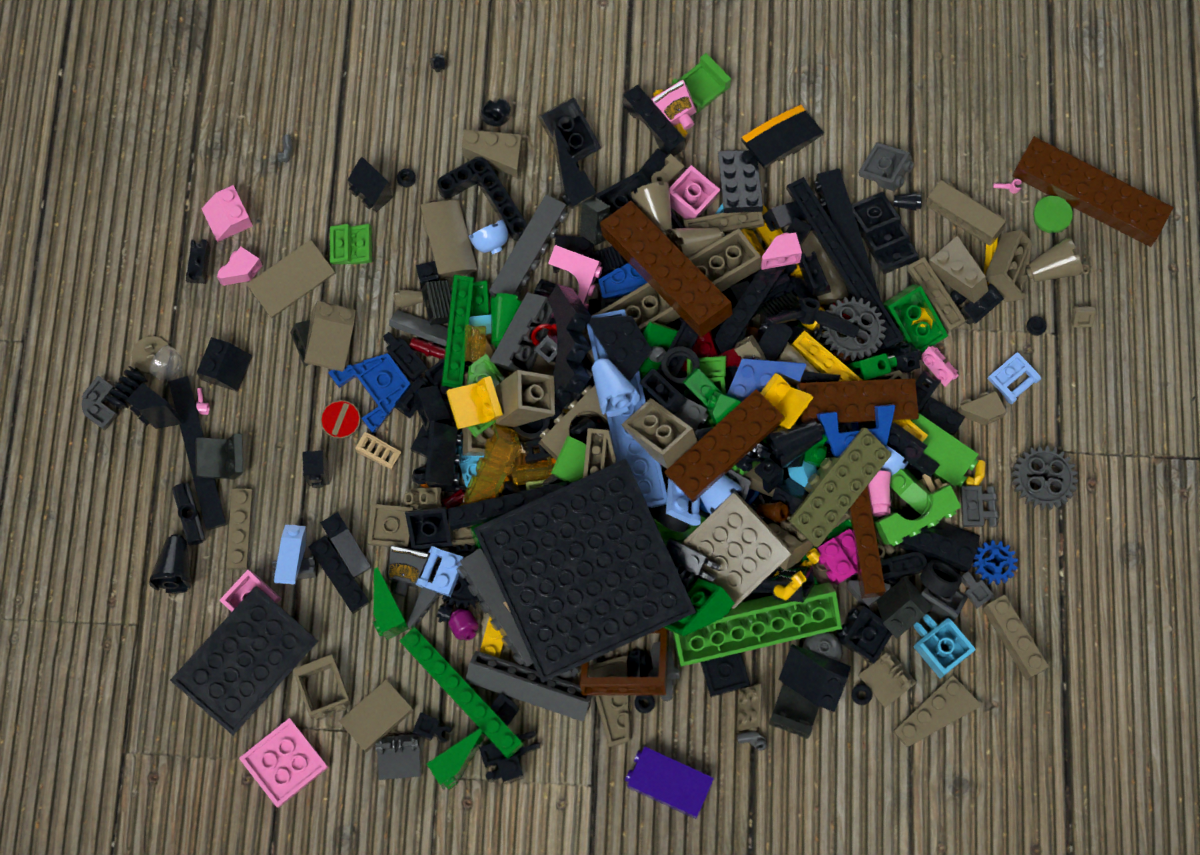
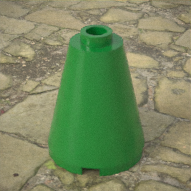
M498 293L496 297L494 295L491 297V344L495 346V349H497L522 303L516 295Z

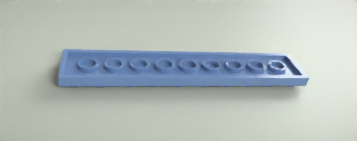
M625 309L594 315L591 318L626 316ZM587 324L594 362L601 358L609 359L589 324ZM638 371L630 381L640 395L638 403L635 406L633 403L628 406L629 411L613 417L607 416L617 462L623 459L627 460L648 508L667 504V493L660 463L621 425L646 403Z

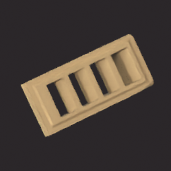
M364 432L355 448L357 453L391 470L401 455V451L367 432ZM370 441L368 448L364 449L367 442ZM375 444H376V445H378V447H377L376 451H375L374 454H373V453H371V451L373 450V448H374V446H375ZM382 449H385L382 457H378ZM389 453H393L389 462L385 461Z

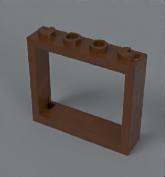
M661 628L652 632L661 633L659 677H588L589 661L581 665L580 687L582 695H666L669 630Z

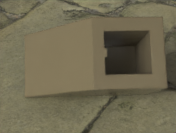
M989 391L984 392L978 396V399L973 401L971 399L965 400L957 410L966 419L982 425L1002 419L1007 413L996 391L989 393Z

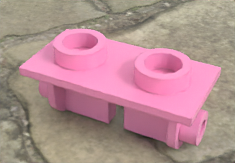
M929 346L921 355V360L945 387L959 376L957 369L949 361L947 363L943 362L946 358L937 347Z

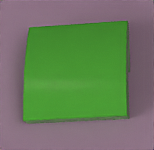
M370 224L330 226V263L342 265L372 263V226Z
M567 436L551 473L569 483L582 479L586 444Z

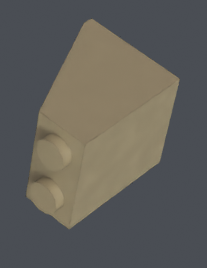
M517 370L495 386L503 413L501 417L496 419V424L516 427L555 415L554 376Z

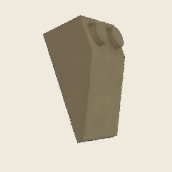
M321 301L316 302L311 312L304 363L344 371L356 310Z
M651 398L621 424L657 462L667 469L697 443L692 427Z

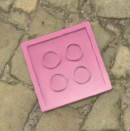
M290 718L239 758L277 808L281 807L329 768Z

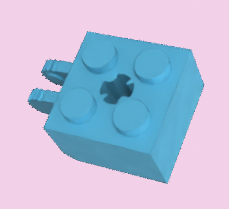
M926 614L923 616V619L932 631L927 633L923 626L916 622L913 626L922 639L913 647L941 679L976 649L951 619L947 618L940 625H937ZM940 644H942V647L944 645L948 647L946 652L941 649Z

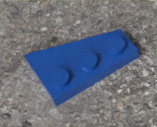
M629 263L598 280L603 299L628 295L648 283Z

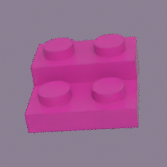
M851 529L846 530L816 548L820 553L819 564L825 566L829 580L835 582L836 585L858 573L854 535Z

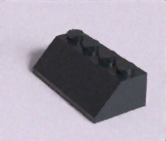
M906 507L902 508L901 517L907 520H915L921 516L920 513ZM940 521L936 526L921 528V533L910 537V535L903 538L904 541L896 545V547L909 552L922 553L927 559L944 561L956 570L966 573L972 566L980 536Z

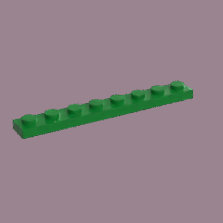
M415 627L399 640L467 716L481 728L482 732L507 759L523 746L519 738Z

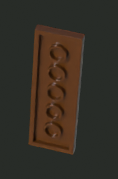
M915 379L797 384L798 390L813 396L808 407L800 415V423L809 421L821 423L818 421L817 414L826 412H837L838 423L876 422L875 406L890 404L895 405L892 421L919 419Z
M756 389L664 473L694 503L785 420V417Z

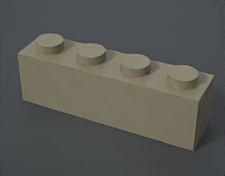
M941 180L927 198L926 206L987 245L991 246L1005 228L1006 220L1000 214L991 212L984 204L972 200L968 194L956 190L950 183H945Z
M1005 595L990 602L983 608V611L1026 681L1049 667Z

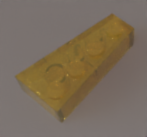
M495 422L493 423L491 428L494 430L491 440L488 438L486 440L484 458H479L476 464L477 475H472L462 499L463 505L496 498L497 494L502 492L505 484L504 480L512 472V463L515 457L518 458L522 451L515 430L498 425Z

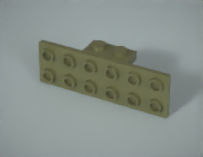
M862 428L839 458L828 457L824 459L820 464V469L809 477L808 483L804 488L810 494L791 516L789 522L815 547H819L892 455L891 452L867 428Z

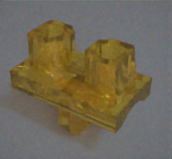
M466 325L465 361L476 362L486 352V326Z

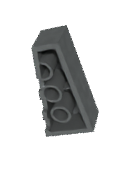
M527 292L490 362L511 373L517 370L532 372L538 353L534 351L535 345L531 340V334L537 326L549 324L553 314L547 297ZM547 328L539 330L535 338L540 340L546 333Z

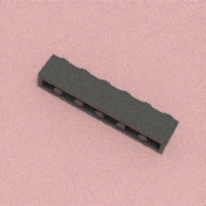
M545 195L489 289L490 297L492 295L496 297L498 293H507L518 296L519 300L522 287H526L531 277L529 275L532 270L535 271L538 268L539 258L542 254H546L549 248V241L551 238H555L559 230V224L564 223L567 218L566 204Z
M481 548L457 563V572L461 578H466L472 595H477L482 611L485 614H489L492 619L490 622L496 631L499 630L503 636L502 641L508 649L511 648L515 654L513 655L515 662L520 666L528 667L533 663L510 611L504 605L505 599L486 556Z
M475 651L469 663L465 682L475 686H480L496 693H502L514 699L583 722L593 696L582 695L579 685L556 677L542 683L537 671L479 651Z

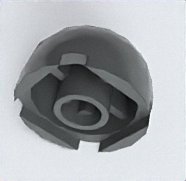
M832 632L809 636L802 644L804 649L839 662L841 661L843 655L842 644L839 638Z

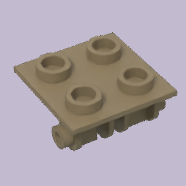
M891 650L858 675L865 685L871 689L873 695L884 708L916 684V681Z
M761 684L740 689L738 695L740 708L737 718L739 731L748 729L749 731H757V727H760Z

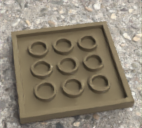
M736 491L682 542L707 555V558L721 565L719 570L713 569L704 564L702 569L715 576L713 582L707 581L721 586L735 602L732 607L733 609L793 554L786 544Z

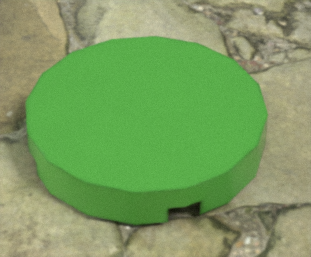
M1059 196L1043 197L1038 201L1033 210L1034 222L1040 230L1046 233H1060L1069 226L1072 220L1073 212L1071 206L1065 199Z

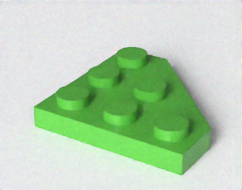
M485 354L469 366L467 385L477 383L484 377L491 376L495 387L504 380V377L496 366L490 362L491 359L488 355ZM496 420L471 426L468 429L476 437L494 424Z

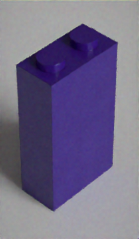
M645 746L643 751L638 750L634 762L637 763L634 771L630 769L625 779L628 782L627 788L697 819L714 778Z

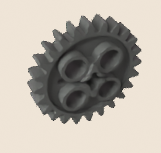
M845 297L843 303L837 300L835 305L831 304L829 310H826L844 319L842 314L848 315L850 319L846 321L860 328L855 338L845 335V338H841L838 336L837 331L825 326L822 327V330L825 332H823L821 337L828 338L824 344H831L830 351L836 349V356L843 353L844 359L850 355L852 361H854L856 356L862 360L864 354L869 358L871 352L876 353L877 347L882 345L881 340L885 338V335L882 333L886 331V328L882 327L885 320H879L882 313H875L877 307L870 308V301L863 304V298L856 302L855 297H852L849 302ZM861 320H866L869 325H864ZM856 338H862L865 343H859Z
M1039 445L1036 451L1031 447L1029 454L1024 451L1022 454L1023 458L1018 457L1016 460L1018 464L1013 466V469L1016 471L1011 474L1012 477L1016 478L1011 483L1018 485L1014 492H1021L1019 499L1027 498L1025 504H1028L1030 501L1033 502L1032 508L1040 505V510H1043L1047 505L1050 511L1053 509V504L1057 509L1061 506V503L1065 505L1068 502L1067 498L1071 499L1073 497L1071 492L1077 490L1074 484H1077L1079 481L1073 478L1078 474L1077 471H1072L1075 464H1068L1071 458L1067 457L1064 459V451L1057 454V448L1055 447L1053 451H1050L1048 445L1044 450ZM1031 464H1037L1040 470L1032 469ZM1051 466H1056L1060 473L1053 472ZM1030 483H1035L1038 486V490L1032 489ZM1050 485L1056 486L1058 488V492H1053L1050 489Z

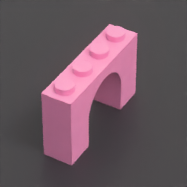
M555 245L548 264L568 271L576 277L579 284L578 297L588 310L589 304H587L589 296H593L596 288L593 284L595 279L600 277L603 269L601 262Z

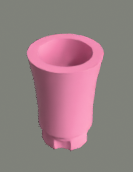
M879 471L867 485L872 516L879 517L890 514L891 472Z

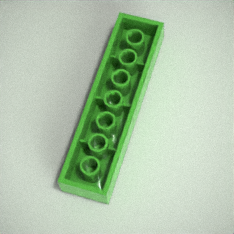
M827 582L814 585L804 602L774 599L773 595L741 602L734 609L731 608L729 613L721 620L684 637L672 632L679 664L680 666H686L842 629L836 591L831 583Z

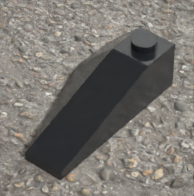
M556 128L552 134L563 193L562 200L566 207L569 206L572 210L580 206L583 201L593 198L596 191L585 171L580 172L576 156H570V147L560 130Z

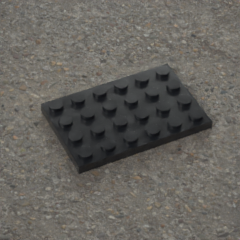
M256 585L170 681L231 735H234L319 640Z

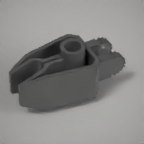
M655 642L652 646V670H649V677H659L660 642ZM670 647L668 648L666 695L660 696L661 699L667 702L672 700L673 685H676V679H679L678 666L674 667Z

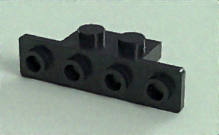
M870 422L866 428H875L876 422ZM895 422L891 425L887 446L904 457L905 461L911 463L922 473L931 477L940 465L923 453L927 445Z

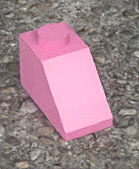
M796 232L783 233L775 237L762 256L761 270L800 263L802 251Z

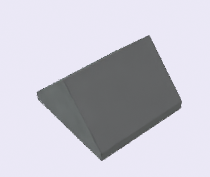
M927 587L921 593L933 606L931 611L945 620L949 618L952 621L957 618L968 599L966 595L958 590L951 597L936 595Z

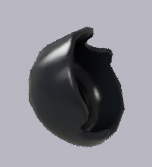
M499 98L496 102L489 100L481 109V117L484 123L493 127H499L507 123L511 111L509 102L502 98Z

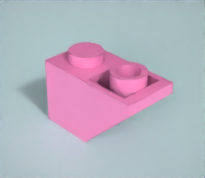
M240 247L231 254L226 266L220 268L217 278L223 286L248 282L261 269L262 263L258 257Z

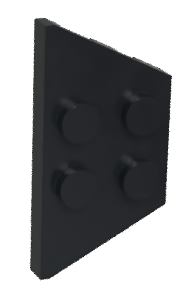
M632 316L591 318L588 324L609 360L630 382L635 374L638 373L644 361L652 353L651 347Z

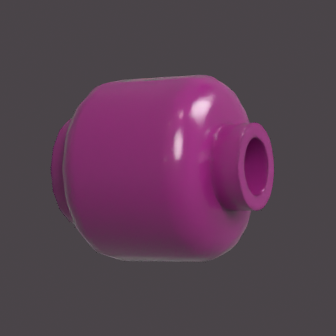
M459 609L450 616L449 628L458 640L465 639L468 641L476 636L479 624L471 611Z

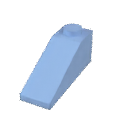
M285 525L280 542L274 583H296L306 549V526Z

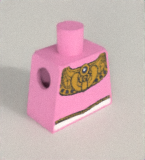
M683 80L652 98L655 105L674 126L681 123L684 130H687L694 125L690 116L697 111L689 89Z

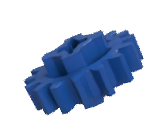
M994 540L990 542V545L986 542L983 543L982 548L978 547V554H975L974 557L976 562L972 564V567L978 568L975 575L981 574L980 580L988 579L987 583L989 585L992 581H995L997 586L1001 580L1005 584L1008 578L1014 576L1012 571H1016L1018 568L1013 565L1018 562V559L1012 557L1015 551L1009 552L1010 545L1003 547L1002 541L998 545H995ZM989 551L988 558L982 559L983 555ZM994 559L996 563H999L998 566L995 563H991V561ZM1008 566L1007 571L1001 575L1002 568Z

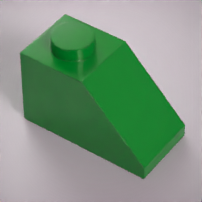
M715 390L714 395L710 396L707 404L714 426L742 401Z

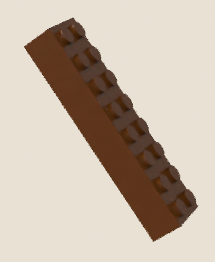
M1035 136L1032 138L1012 177L1049 196H1059L1065 199L1071 207L1149 247H1152L1174 208Z
M632 201L600 222L602 236L700 337H703L733 315L731 301Z

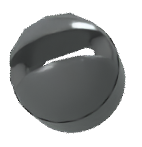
M660 346L651 347L652 353L649 359L653 362H662L663 356L666 354L665 349Z

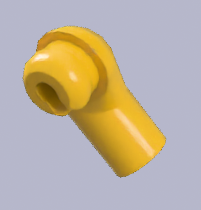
M978 460L979 462L975 466L974 477H967L966 486H979L985 477V461Z

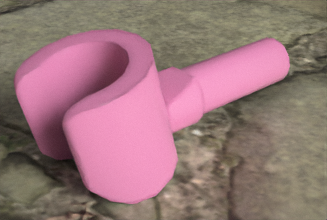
M1015 179L1011 184L994 183L993 188L1009 189L1011 193L1016 194L1022 188H1017L1015 185H1020L1022 181Z
M197 388L198 403L196 408L198 413L208 415L210 410L209 403H204L202 388Z

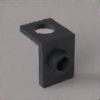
M817 323L813 331L792 324L789 325L792 330V335L788 340L789 343H793L804 330L816 341H819L822 336L823 325Z

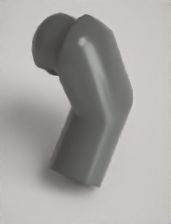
M290 135L282 137L283 152L277 154L278 162L287 163L290 160L293 149L292 137Z
M756 731L736 734L738 744L749 742L759 751L767 747L766 739Z

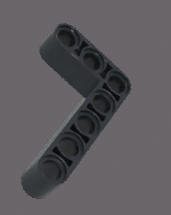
M476 157L438 179L439 194L446 199L452 198L478 184L499 219L504 220L511 238L515 241L520 239L527 227V223L485 158ZM477 167H484L481 171L476 170ZM461 176L468 177L465 180L459 179ZM487 182H493V183H494V184L491 185V186L485 185ZM444 185H450V186H451V187L448 188V189L442 188ZM497 197L504 198L502 201L495 200ZM508 212L513 213L510 217L505 216ZM516 228H522V229H523V231H521V232H516V231H514V230H515Z

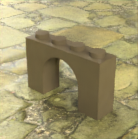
M589 385L581 393L583 397L579 401L575 399L567 407L570 411L565 416L561 413L554 420L556 425L551 430L546 428L540 435L542 439L539 444L555 460H557L567 436H570L569 426L576 417L592 415L609 428L606 413L603 415L600 410L595 385L593 387Z

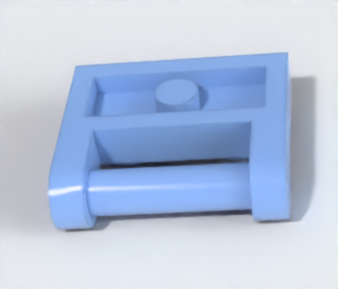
M1017 352L987 379L998 389L1009 404H1013L1017 401V397L1033 383H1038L1041 377ZM1026 373L1029 377L1011 392L1008 387Z
M668 478L666 514L693 526L700 525V497L694 503L692 502L691 514L688 513L689 498Z
M431 546L429 558L416 585L451 597L459 577L457 563L464 559V557ZM437 557L442 558L433 582L430 583L428 582Z

